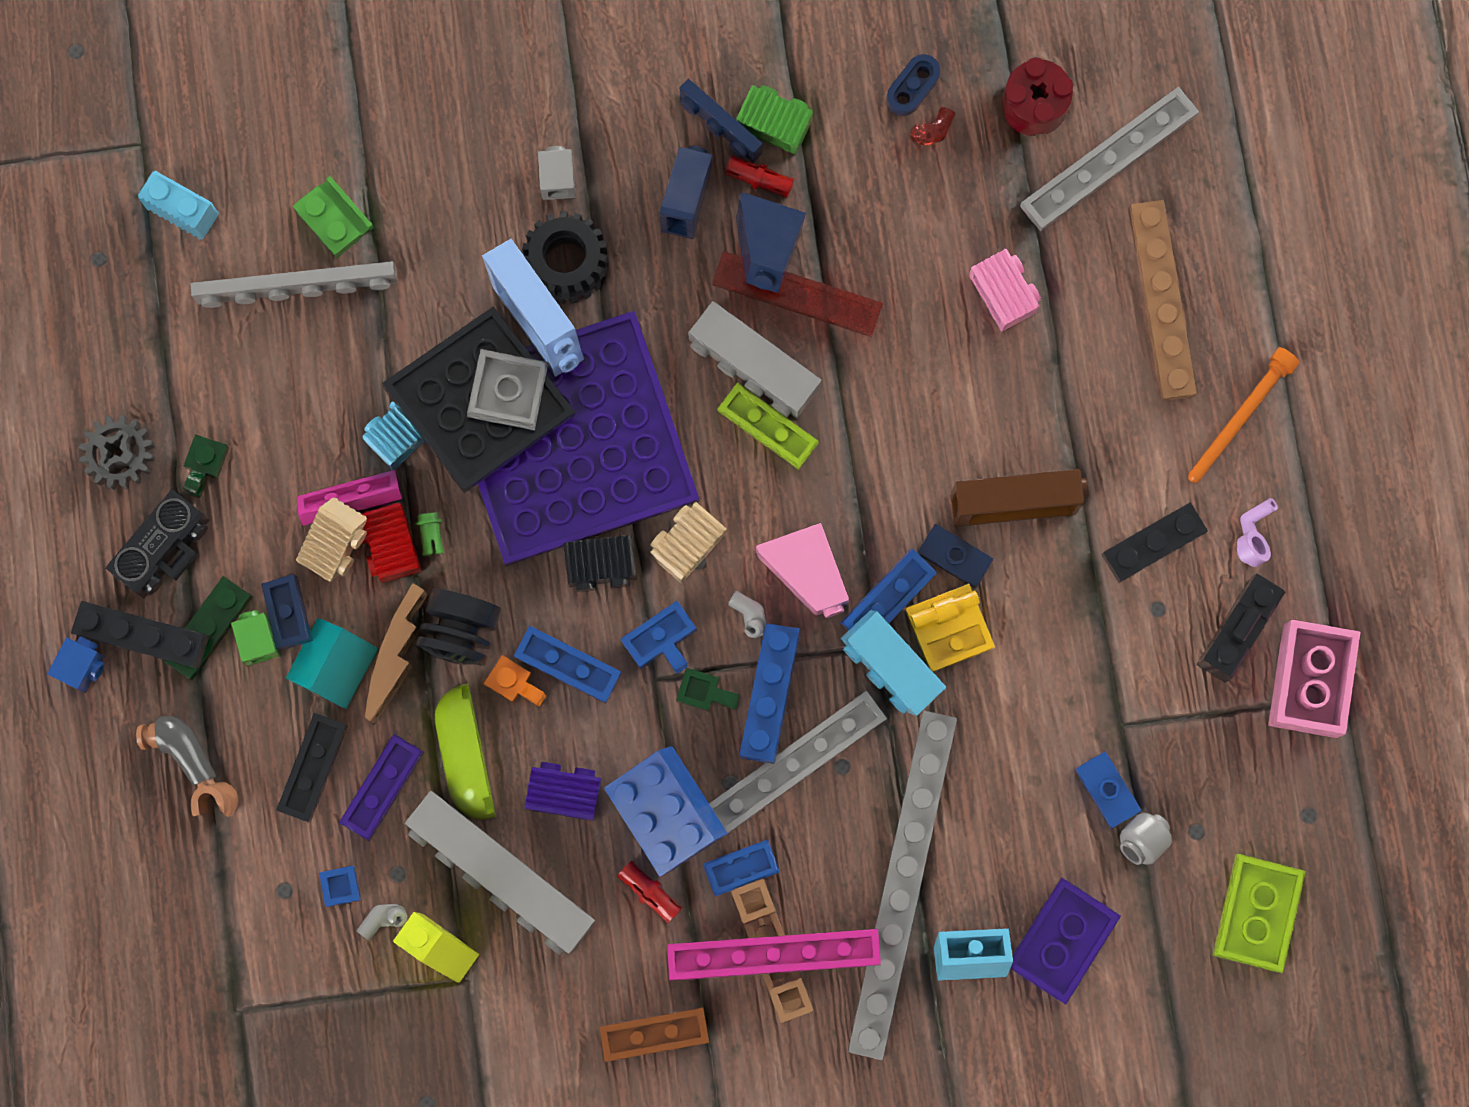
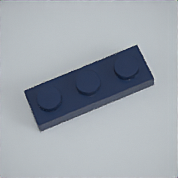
M688 78L679 87L680 103L683 108L693 116L698 114L706 121L705 126L716 137L722 135L731 143L729 147L741 159L747 157L754 163L762 154V143Z

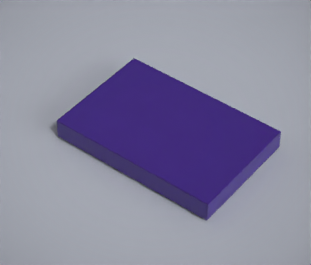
M1060 878L1014 951L1010 970L1066 1005L1121 915L1064 878Z

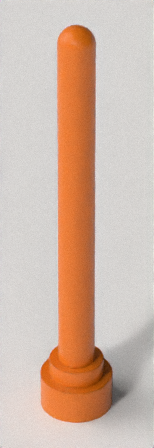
M1282 347L1276 349L1270 357L1269 371L1189 472L1188 479L1190 482L1198 483L1280 377L1285 378L1287 374L1291 375L1295 371L1300 361L1291 352Z

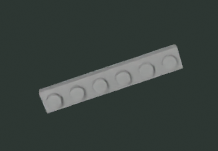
M1178 86L1021 202L1020 207L1039 231H1043L1197 117L1198 109Z
M392 261L190 283L191 296L198 305L202 304V307L215 308L222 306V302L235 301L237 304H251L256 302V298L269 297L273 301L288 299L289 295L293 294L317 297L323 295V291L331 290L346 294L355 292L356 288L368 286L372 290H383L389 288L390 284L398 283V275Z
M865 691L777 754L775 764L765 763L709 804L727 833H730L883 723L887 718L869 693Z

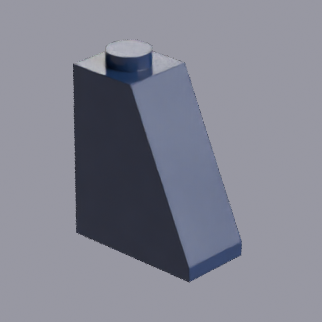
M698 146L679 147L660 209L661 232L689 239H694L712 168V154L707 153V150Z
M742 192L736 222L746 283L755 285L763 290L779 293L802 232L805 212Z

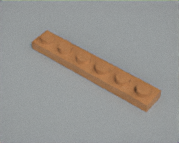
M1164 200L1131 204L1129 211L1161 401L1195 397L1197 391Z

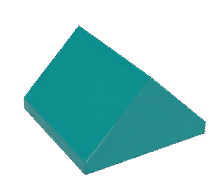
M317 618L310 631L313 641L303 644L286 679L347 710L379 648L344 628Z

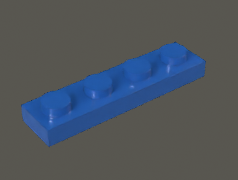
M766 623L740 750L741 759L775 764L801 633L799 628Z

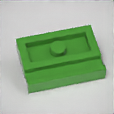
M331 176L326 178L323 184L316 186L293 205L294 210L336 258L340 257L362 239L365 233L374 229L372 223Z

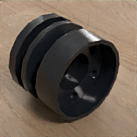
M437 588L431 589L425 611L438 618L439 621L438 624H421L420 629L433 635L434 638L417 637L415 646L427 651L435 658L450 663L485 666L488 657L474 651V647L490 649L491 643L478 636L479 630H496L501 608L487 601L458 592Z

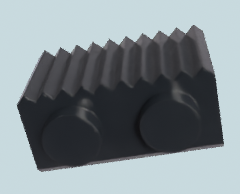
M632 535L563 543L569 588L576 587V592L594 591L597 589L596 584L610 583V588H623L631 585L630 580H637Z

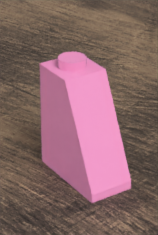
M821 523L756 546L758 558L815 616L824 614L825 618H829L844 612L843 606L848 605L849 598Z

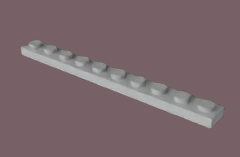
M924 710L922 712L875 925L879 935L881 965L866 966L848 1047L849 1053L883 1060L957 721L955 717Z

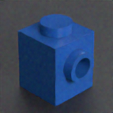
M79 636L77 642L66 637L47 675L86 693L91 682L97 681L102 674L105 665L102 661L105 656L96 652L98 644L81 636Z

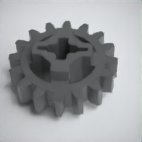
M120 415L117 423L111 416H106V425L104 426L95 421L93 424L96 431L94 433L85 431L84 433L89 439L88 444L83 443L79 445L80 449L87 452V455L79 458L82 464L89 465L84 472L89 477L95 476L94 482L100 486L107 480V487L111 490H115L117 483H120L124 489H129V480L131 479L140 484L141 478L139 474L141 472L150 474L151 472L146 463L156 459V457L148 453V450L155 448L153 441L145 440L150 435L149 431L146 428L140 429L141 424L135 419L128 425V419L124 415ZM117 432L116 435L106 437L111 433ZM135 440H137L139 446L138 457L135 456L134 452ZM97 448L100 450L101 459L99 460V462H97L96 458ZM115 448L123 451L120 457L112 454ZM130 468L125 472L118 473L121 469Z

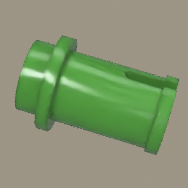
M437 512L418 515V522L415 523V526L419 527L423 557L431 556L433 550L434 556L444 554L439 526L442 523V519H438Z

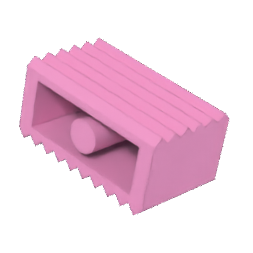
M1007 249L974 265L969 273L970 279L976 286L977 291L1001 332L1036 314L1040 307L1038 302L1041 301L1036 287L1032 283L1027 285L1021 275L1024 273V268L1020 259L1016 255L1010 256Z

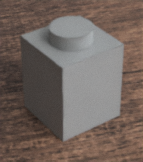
M562 146L547 147L545 151H538L542 199L576 198L572 150L565 149Z

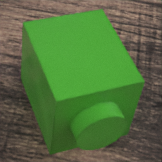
M259 610L249 611L239 615V620L231 623L242 663L251 666L281 656L280 650L275 647L270 620L267 614H260Z

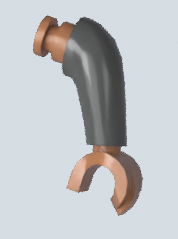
M163 715L159 716L156 723H151L149 727L146 724H141L137 727L136 739L140 749L146 750L151 746L152 748H159L161 753H168L186 774L192 786L197 785L198 788L194 791L191 798L192 816L208 813L207 801L210 794L216 799L219 810L227 817L234 815L239 801L236 790L226 782L214 781L217 775L198 738L185 721L174 716Z

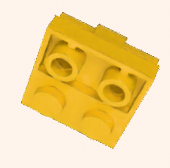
M970 584L905 608L925 662L932 672L995 648L978 606L980 603L976 591H972Z

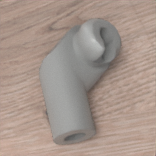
M736 590L728 606L743 613L746 635L751 638L762 636L767 623L763 606Z
M398 904L376 905L356 931L370 941L380 927L403 926L408 917L406 910Z

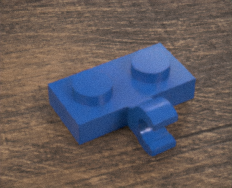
M676 601L621 638V642L640 669L664 654L674 671L679 674L688 667V663L675 645L696 632L697 628L679 602Z

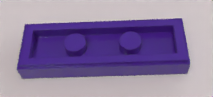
M393 734L339 823L370 841L420 761L424 751Z

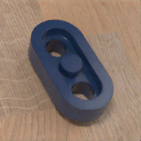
M926 54L913 57L890 86L887 93V105L893 113L900 116L914 113L936 85L940 75V66L934 57ZM926 71L929 76L921 79L917 76V72ZM905 96L909 99V102L901 104L897 98Z

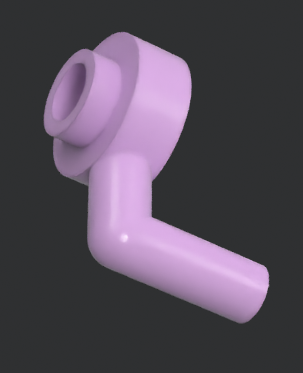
M1272 498L1247 511L1240 518L1243 536L1237 540V554L1242 562L1252 567H1258L1271 557L1269 545L1265 538L1257 532L1255 523L1278 509L1277 503Z

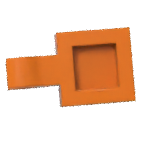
M503 655L484 682L485 686L512 703H515L519 695L540 707L547 697L543 691L527 683L532 676L531 672Z

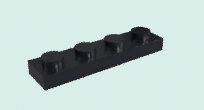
M85 601L80 603L71 630V634L195 669L200 667L209 636L199 632Z

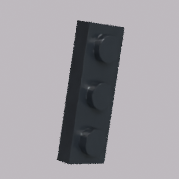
M1190 502L1104 551L1101 555L1118 583H1121L1206 534L1208 530Z
M316 713L313 714L276 811L311 823L348 725Z

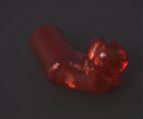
M941 107L934 122L923 125L917 124L912 127L910 132L912 141L923 146L942 142L952 124L955 112L949 108Z

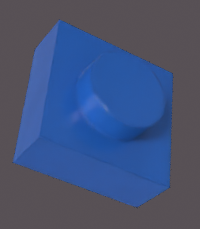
M354 865L319 872L325 907L362 900L356 867Z

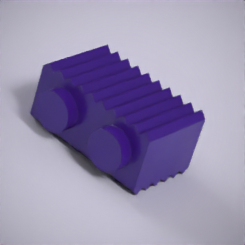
M541 762L540 768H531L525 809L595 821L602 779L595 777L596 771L575 768L573 774L561 772V765Z

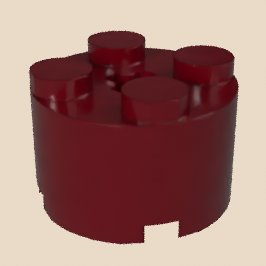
M1034 57L1022 63L1009 76L1002 97V105L1007 122L1013 129L1028 136L1053 132L1062 124L1072 101L1073 82L1059 65L1051 61ZM1032 96H1040V98H1038L1037 100H1034L1032 98Z

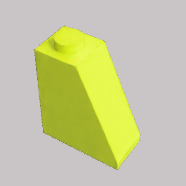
M413 912L393 940L395 944L420 962L457 983L462 981L480 955L426 915Z

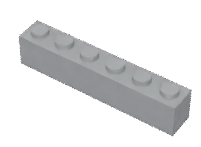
M430 790L404 823L411 828L407 835L423 847L427 842L438 850L435 857L450 869L456 864L465 871L462 878L477 890L484 886L492 893L489 900L504 912L510 907L520 916L516 921L532 934L538 929L547 936L544 943L558 955H561L563 951L572 954L597 922L433 791Z

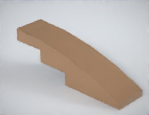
M412 583L394 614L376 660L370 681L365 718L373 724H376L413 668L410 663L402 658L420 633L418 627L410 622L428 596L423 589Z

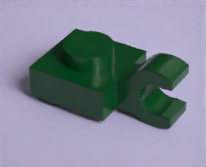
M195 434L183 465L185 469L191 470L183 487V490H186L188 495L200 498L207 477L218 479L229 450L227 444Z
M686 668L676 702L710 712L712 703L736 710L740 697L739 694L717 688L720 680L719 677Z

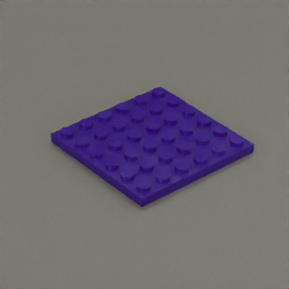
M635 311L576 330L584 360L579 362L573 370L566 373L562 372L556 377L549 368H547L546 373L575 411V416L478 484L505 566L563 548V543L584 541L682 508L685 505L688 506L695 502H700ZM533 345L525 347L534 360L544 362Z

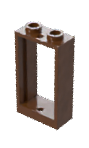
M1080 469L956 481L950 494L954 527L1076 515L1082 505H1084V499L1089 497L1087 479L1081 478Z

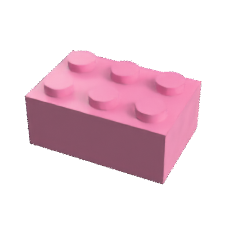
M1290 620L1283 625L1268 726L1333 738L1346 734L1360 639L1359 631L1297 620Z

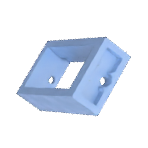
M509 239L482 255L493 289L544 362H548V368L556 377L562 372L566 373L576 368L579 362L584 360L576 330L513 240Z

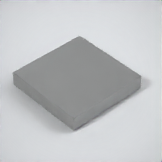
M481 349L467 417L535 430L548 362Z

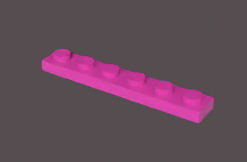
M878 929L667 944L670 981L881 965Z

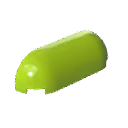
M469 683L461 684L451 688L441 697L436 706L434 717L448 791L453 804L464 815L479 820L496 818L470 686Z

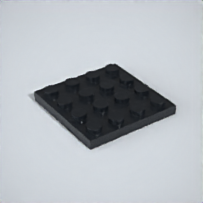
M491 307L382 383L384 390L464 494L575 416V411L546 375L535 430L467 417L481 349L534 360L494 307Z

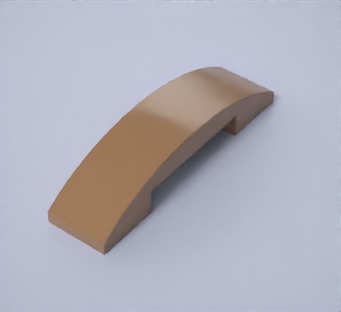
M764 878L731 890L748 938L785 936ZM799 971L762 974L781 1024L814 1011Z

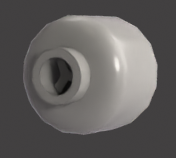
M1138 814L1120 834V849L1128 860L1137 865L1155 863L1172 843V837L1169 832L1170 825L1160 815Z

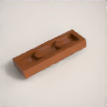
M703 1007L599 1027L605 1062L709 1043Z

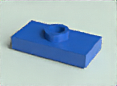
M1106 751L1075 769L1110 829L1142 811Z
M768 839L703 863L715 897L780 873Z

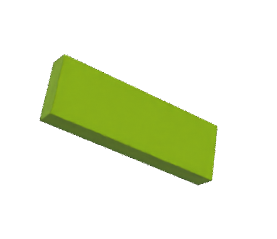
M738 382L717 409L720 414L798 470H800L819 444L817 439Z

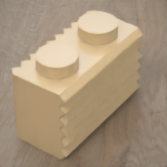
M331 498L319 508L315 516L316 518L310 527L311 529L306 536V540L301 547V551L296 558L298 563L329 582L339 575L345 576L354 562L350 555L353 549L359 548L367 534L366 531L362 530L367 517L361 515L360 512H356L349 505H344L337 498Z
M697 502L691 508L685 505L674 517L673 521L676 522L674 527L668 533L664 530L661 531L650 544L654 548L650 552L653 560L681 584L727 534V529Z

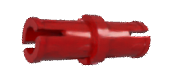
M734 155L731 156L725 172L726 176L744 181L752 185V188L755 190L761 188L786 199L789 197L795 180L792 177L767 169L768 165L761 163L759 166Z
M632 860L617 875L620 880L639 896L638 900L642 904L646 903L667 924L683 908L666 894L660 887L662 884L658 880L653 881Z

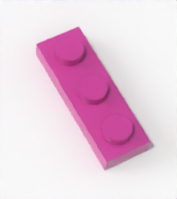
M396 470L297 496L298 515L302 526L313 523L319 508L331 498H337L338 501L343 502L344 505H349L356 512L378 505H388L393 501L400 500L402 495Z

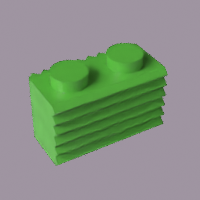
M752 85L736 121L757 139L797 155L812 122L813 111L809 109L805 102L799 99L792 98L788 101L778 96V92L768 86L762 85L760 88Z

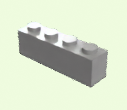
M714 301L711 302L688 332L689 341L692 342L690 347L704 358L708 355L719 362L717 367L722 372L732 378L735 375L746 382L744 385L746 389L757 397L766 396L773 402L771 406L785 417L792 415L797 419L821 388L822 380Z

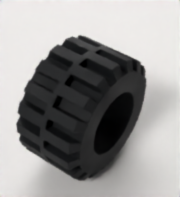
M565 211L560 212L559 218H554L553 213L546 215L547 221L545 223H542L539 219L534 224V232L528 231L526 235L527 243H523L522 247L523 255L552 297L556 298L557 303L564 304L565 299H570L571 304L577 303V297L584 296L586 300L591 297V290L595 289L598 291L602 286L601 279H605L607 276L609 261L603 234L599 228L595 229L594 222L589 218L583 221L581 214L574 213L573 217H568V212ZM564 243L579 246L586 255L582 265L568 273L556 272L546 264L549 252L554 247Z

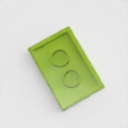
M1236 854L1212 956L1283 973L1306 871Z

